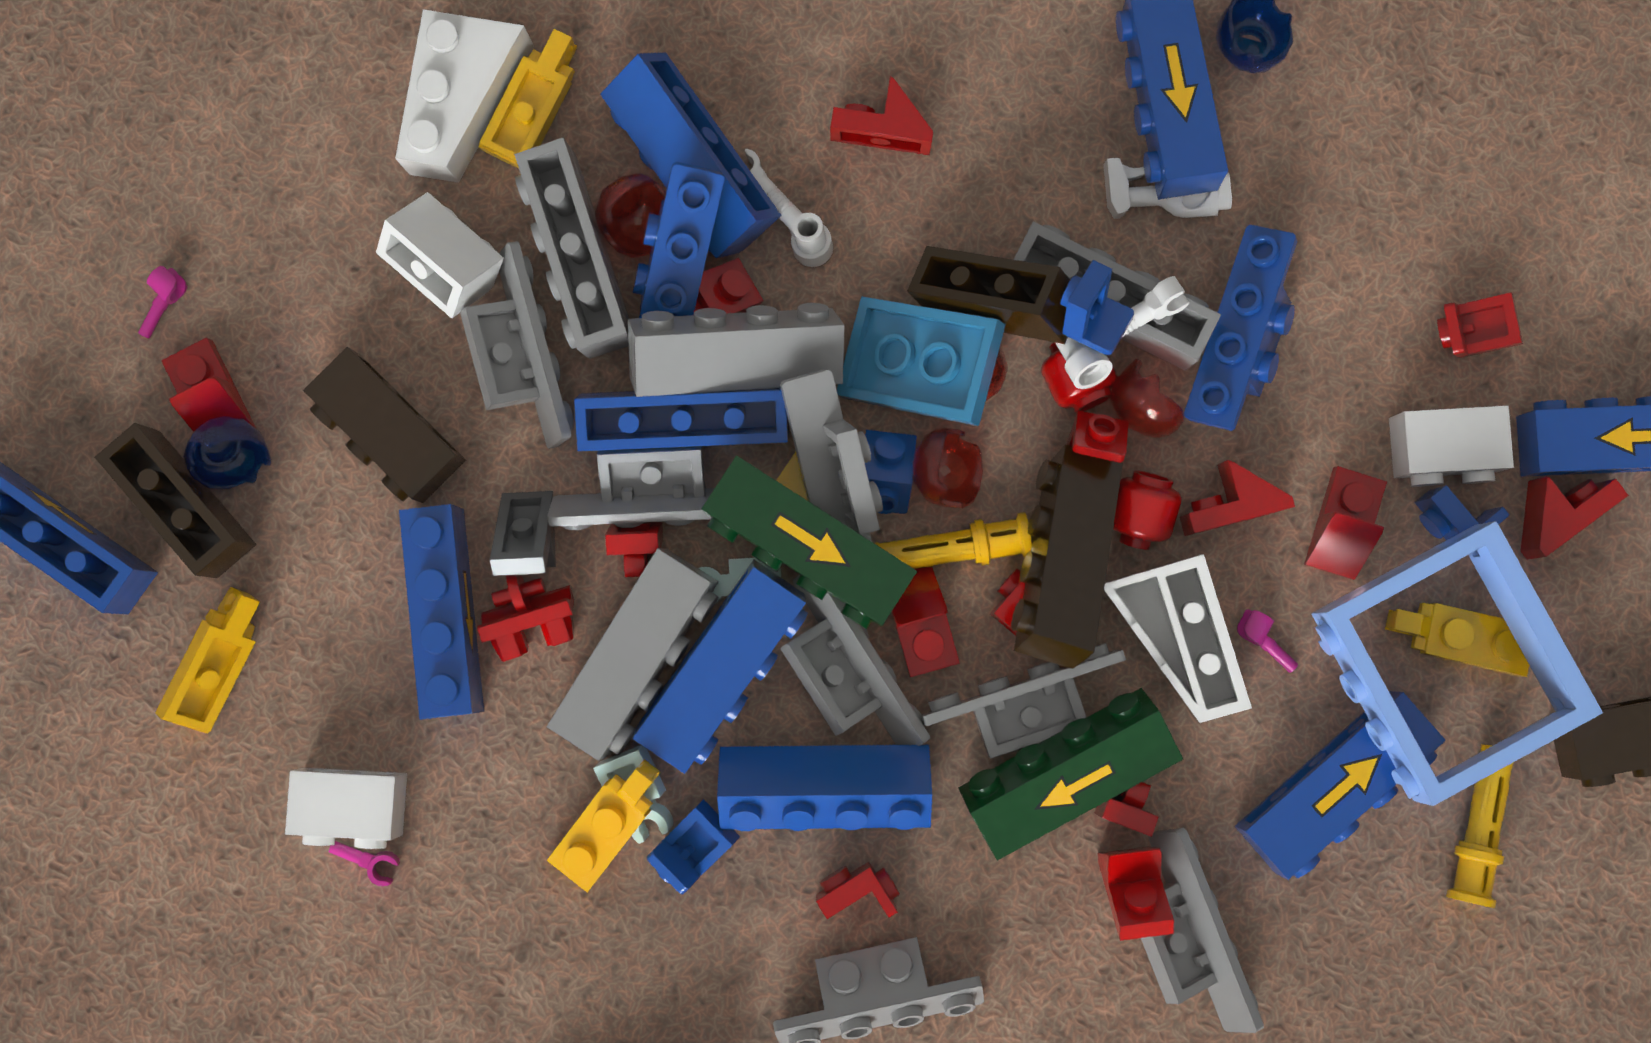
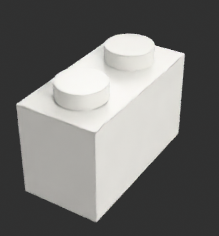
M428 192L385 220L376 253L450 318L458 315L465 307L470 306L491 290L504 259L489 242L480 238L458 219L452 210L443 206Z
M1509 406L1404 411L1389 418L1394 478H1411L1412 487L1444 484L1443 476L1462 475V484L1494 482L1496 472L1514 468Z
M323 768L291 770L285 835L303 836L302 844L311 846L335 845V838L355 839L354 847L386 848L387 840L391 841L403 835L407 773Z

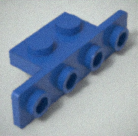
M680 162L672 164L665 199L661 202L659 215L649 213L643 244L652 246L648 265L638 263L632 293L641 295L639 318H642V314L650 311H666L674 316H691L694 314L724 184L722 172Z
M1248 225L1246 227L1218 309V313L1221 316L1207 342L1184 411V416L1187 420L1232 431L1236 428L1246 395L1260 397L1264 384L1273 381L1279 363V355L1275 351L1280 336L1289 333L1295 314V307L1291 305L1292 302L1283 287L1298 242L1294 233L1255 225Z

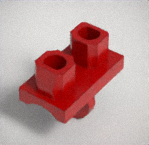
M506 575L508 588L491 593L493 603L497 608L482 612V624L477 626L481 642L491 641L492 646L503 662L520 657L528 652L529 645L523 630L531 627L541 626L547 646H556L569 642L574 638L572 617L574 597L571 587L568 585L546 592L542 578L524 582L522 575Z

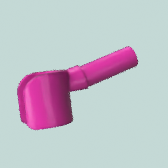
M159 266L147 278V284L158 295L153 300L152 306L138 331L140 335L146 338L151 337L164 310L168 308L169 304L175 303L187 290L185 280L173 268L167 270L164 266Z
M1246 609L1237 625L1239 636L1260 646L1289 673L1293 672L1297 668L1298 663L1274 639L1267 636L1274 620L1260 611Z
M335 841V845H330L329 853L367 869L368 878L377 886L384 887L393 882L392 878L384 877L377 873L375 866L378 861H388L396 866L400 864L398 856L390 851H382L373 855Z

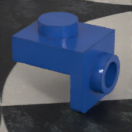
M1092 260L1083 277L1074 275L1063 293L1060 304L1066 307L1062 334L1100 353L1111 355L1133 320L1134 311L1107 297L1113 269Z
M866 430L865 436L871 452V461L865 463L869 482L874 481L881 496L883 510L878 513L906 514L912 489L917 435Z
M1447 485L1430 489L1414 502L1423 512L1419 519L1427 531L1438 539L1444 537L1445 540L1477 524L1497 521L1499 525L1510 515L1502 506L1485 510L1475 519Z
M703 799L647 855V860L665 882L671 884L680 894H684L740 836L734 830H720L719 814Z

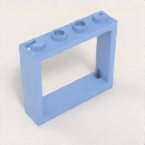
M1497 521L1474 525L1311 613L1318 625L1315 629L1321 638L1318 641L1319 645L1329 656H1335L1343 671V674L1339 676L1343 689L1354 703L1360 702L1370 720L1365 723L1370 738L1381 751H1387L1396 768L1392 770V777L1395 783L1400 784L1409 799L1412 798L1416 802L1434 806L1603 713ZM1469 555L1555 712L1446 772L1435 776L1349 619Z

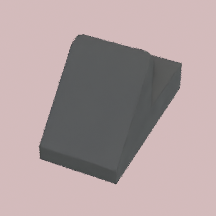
M553 491L502 493L490 555L493 576L546 573V568L556 567L555 527L549 526L547 516L553 498Z

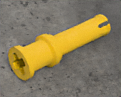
M1025 512L1017 513L1016 519L984 523L982 519L974 520V523H969L970 529L874 543L913 569L975 559L976 564L981 563V566L989 565L990 560L994 558L1022 554L1025 558L1032 547L1031 535L1028 534L1029 523Z
M1481 744V752L1491 747V745ZM1513 763L1476 782L1474 785L1465 840L1459 841V845L1455 846L1454 853L1459 856L1454 887L1447 889L1446 897L1495 908L1496 900L1491 896L1497 865L1503 864L1504 856H1502L1503 850H1499L1498 846Z

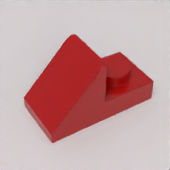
M891 76L884 114L875 113L872 107L856 103L847 104L845 108L833 107L830 141L930 155L933 130Z
M206 337L161 360L177 392L176 395L169 398L171 405L209 452L256 429L213 340Z
M1226 460L1217 466L1228 503L1223 504L1221 495L1191 502L1193 512L1179 518L1184 536H1189L1295 507V503L1291 495L1235 462Z
M1340 466L1333 468L1304 565L1348 579H1356L1383 534L1384 527L1375 524L1387 481Z
M1545 476L1528 481L1520 552L1526 560L1547 557L1629 495L1617 479L1598 483L1588 479L1572 488L1565 495L1562 494L1550 477Z
M932 567L915 569L917 573L892 610L909 677L960 664L946 615L948 613L947 606Z
M1147 846L1097 853L1100 871L1120 941L1174 934V918L1161 879V849Z

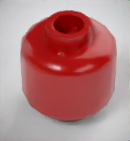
M1055 342L1049 346L1052 354L1043 362L1041 373L1058 406L1065 409L1073 408L1075 413L1078 410L1085 412L1104 403L1113 396L1110 389L1118 379L1113 364L1110 374L1101 383L1091 388L1078 389L1065 371L1066 360Z
M1134 470L1132 477H1125L1120 480L1113 526L1115 531L1121 533L1119 542L1130 547L1149 550L1151 542H1165L1170 539L1182 502L1180 493L1172 488L1173 480L1140 470Z

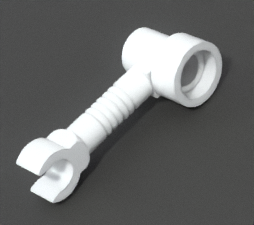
M745 149L747 159L753 165L750 172L782 215L780 220L789 228L792 234L791 245L797 261L808 267H817L826 263L833 253V242L828 228L823 225L821 218L814 213H802L767 177V174L762 169L758 155L750 149Z
M1175 276L1168 277L1159 282L1151 292L1145 295L1142 302L1131 308L1134 311L1133 320L1122 337L1153 319L1159 320L1165 316L1177 314L1188 306L1189 301L1183 294L1185 291ZM1069 337L1065 344L1055 343L1066 360L1065 371L1076 388L1087 389L1096 386L1110 374L1112 363L1107 355Z

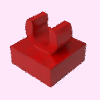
M643 522L641 525L632 528H620L610 524L605 534L607 555H624L625 577H640L648 564V554H654L657 548H661L663 543L662 522Z
M1144 782L1119 794L1118 800L1112 798L1096 807L1094 812L1103 819L1151 837L1159 818L1142 809L1151 785Z

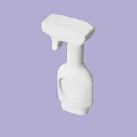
M1108 158L1104 163L1107 208L1114 219L1123 217L1131 207L1161 206L1173 216L1181 218L1218 216L1219 210L1231 209L1232 193L1229 173L1226 174L1218 191L1158 200L1155 186L1129 187L1128 181L1142 178L1145 174L1144 167L1131 168L1125 166L1120 158Z

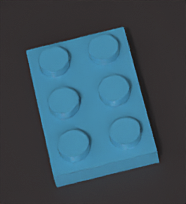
M861 296L843 364V384H838L837 394L848 400L979 426L1006 324L994 318Z

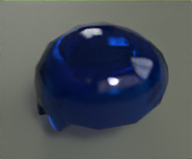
M1231 0L1217 23L1216 41L1223 56L1240 71L1265 73L1282 63L1294 42L1292 26L1290 25L1292 15L1280 11L1275 4V0ZM1252 35L1258 38L1260 41L1244 38L1242 36Z
M227 416L212 418L200 425L188 440L183 456L187 470L192 478L209 489H231L246 482L255 483L261 466L263 464L270 466L272 462L261 432L242 418Z

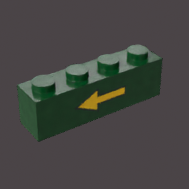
M737 455L701 508L706 515L711 517L707 524L708 528L731 543L739 535L756 547L751 554L753 557L777 572L782 564L786 565L801 575L795 584L820 600H823L827 593L831 594L845 603L840 613L865 629H868L872 621L880 627L883 626L917 573L909 565Z
M1141 687L1132 693L1117 696L1108 706L1086 718L1076 719L1068 723L1061 732L1039 744H1031L1022 748L1015 757L995 768L978 772L969 782L958 787L972 818L998 861L1182 761L1183 757L1160 711Z

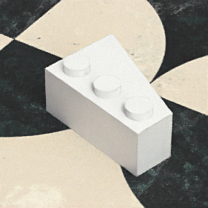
M423 9L395 157L409 175L459 183L478 149L479 142L522 57L528 58L534 47L524 25Z
M1204 554L1105 583L1104 590L1199 723L1252 709Z

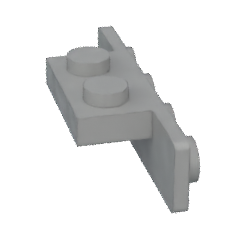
M518 241L508 242L499 253L504 257L499 273L507 300L468 306L460 312L486 410L535 402L546 446L548 449L555 448L571 437L573 415L569 404L566 401H562L557 383L560 379L559 363L555 354L548 350L544 335L547 329L545 312L540 304H536L531 287L533 284L532 264L527 256H523Z
M822 369L783 380L780 383V388L808 501L872 542L870 533L880 530L876 513L883 510V505L876 483L874 481L869 482L865 463L871 461V452L863 431L857 432L855 427L843 419L833 373L828 369Z
M702 446L598 450L597 461L601 493L554 496L547 515L549 526H563L567 530H583L598 524H614L620 528H632L641 525L643 522L662 521L670 525L681 526L690 524L694 520L711 519L701 508L715 488H705Z
M801 575L794 578L793 583L795 587L805 594L806 604L819 624L791 640L780 649L835 736L845 732L875 711L896 745L920 746L930 739V735L924 727L921 713L914 705L908 702L896 683V675L886 661L879 657L870 643L867 629L840 613L845 603L829 593L826 594L823 600H820L795 584Z
M1106 643L1095 646V652L1074 669L1068 667L1059 668L1058 664L1046 662L1028 668L1029 679L1010 684L1008 677L1004 676L978 685L980 695L960 701L958 692L929 701L928 704L931 711L921 714L925 726H929L973 711L988 757L991 759L1028 745L1042 742L1061 732L1068 723L1076 719L1086 718L1073 678L1125 661L1126 657L1123 650L1109 652Z
M1185 828L1154 832L1152 837L1148 836L1151 846L1160 848L1162 852L1161 872L1166 882L1163 886L1174 918V934L1141 938L1166 1004H1180L1208 989L1225 1031L1256 1033L1264 1028V1024L1258 1011L1256 997L1247 984L1238 961L1237 949L1228 936L1218 910L1216 896L1210 889L1198 860L1199 855L1195 844L1190 839Z
M915 937L815 959L824 1010L776 1020L773 1022V1026L779 1043H821L822 1039L840 1035L844 1039H858L869 1035L873 1031L872 1028L893 1024L897 1028H907L921 1023L925 1016L943 1012L946 1016L950 1017L968 1014L976 1008L975 1005L984 1003L983 986L980 976L928 987L918 940Z

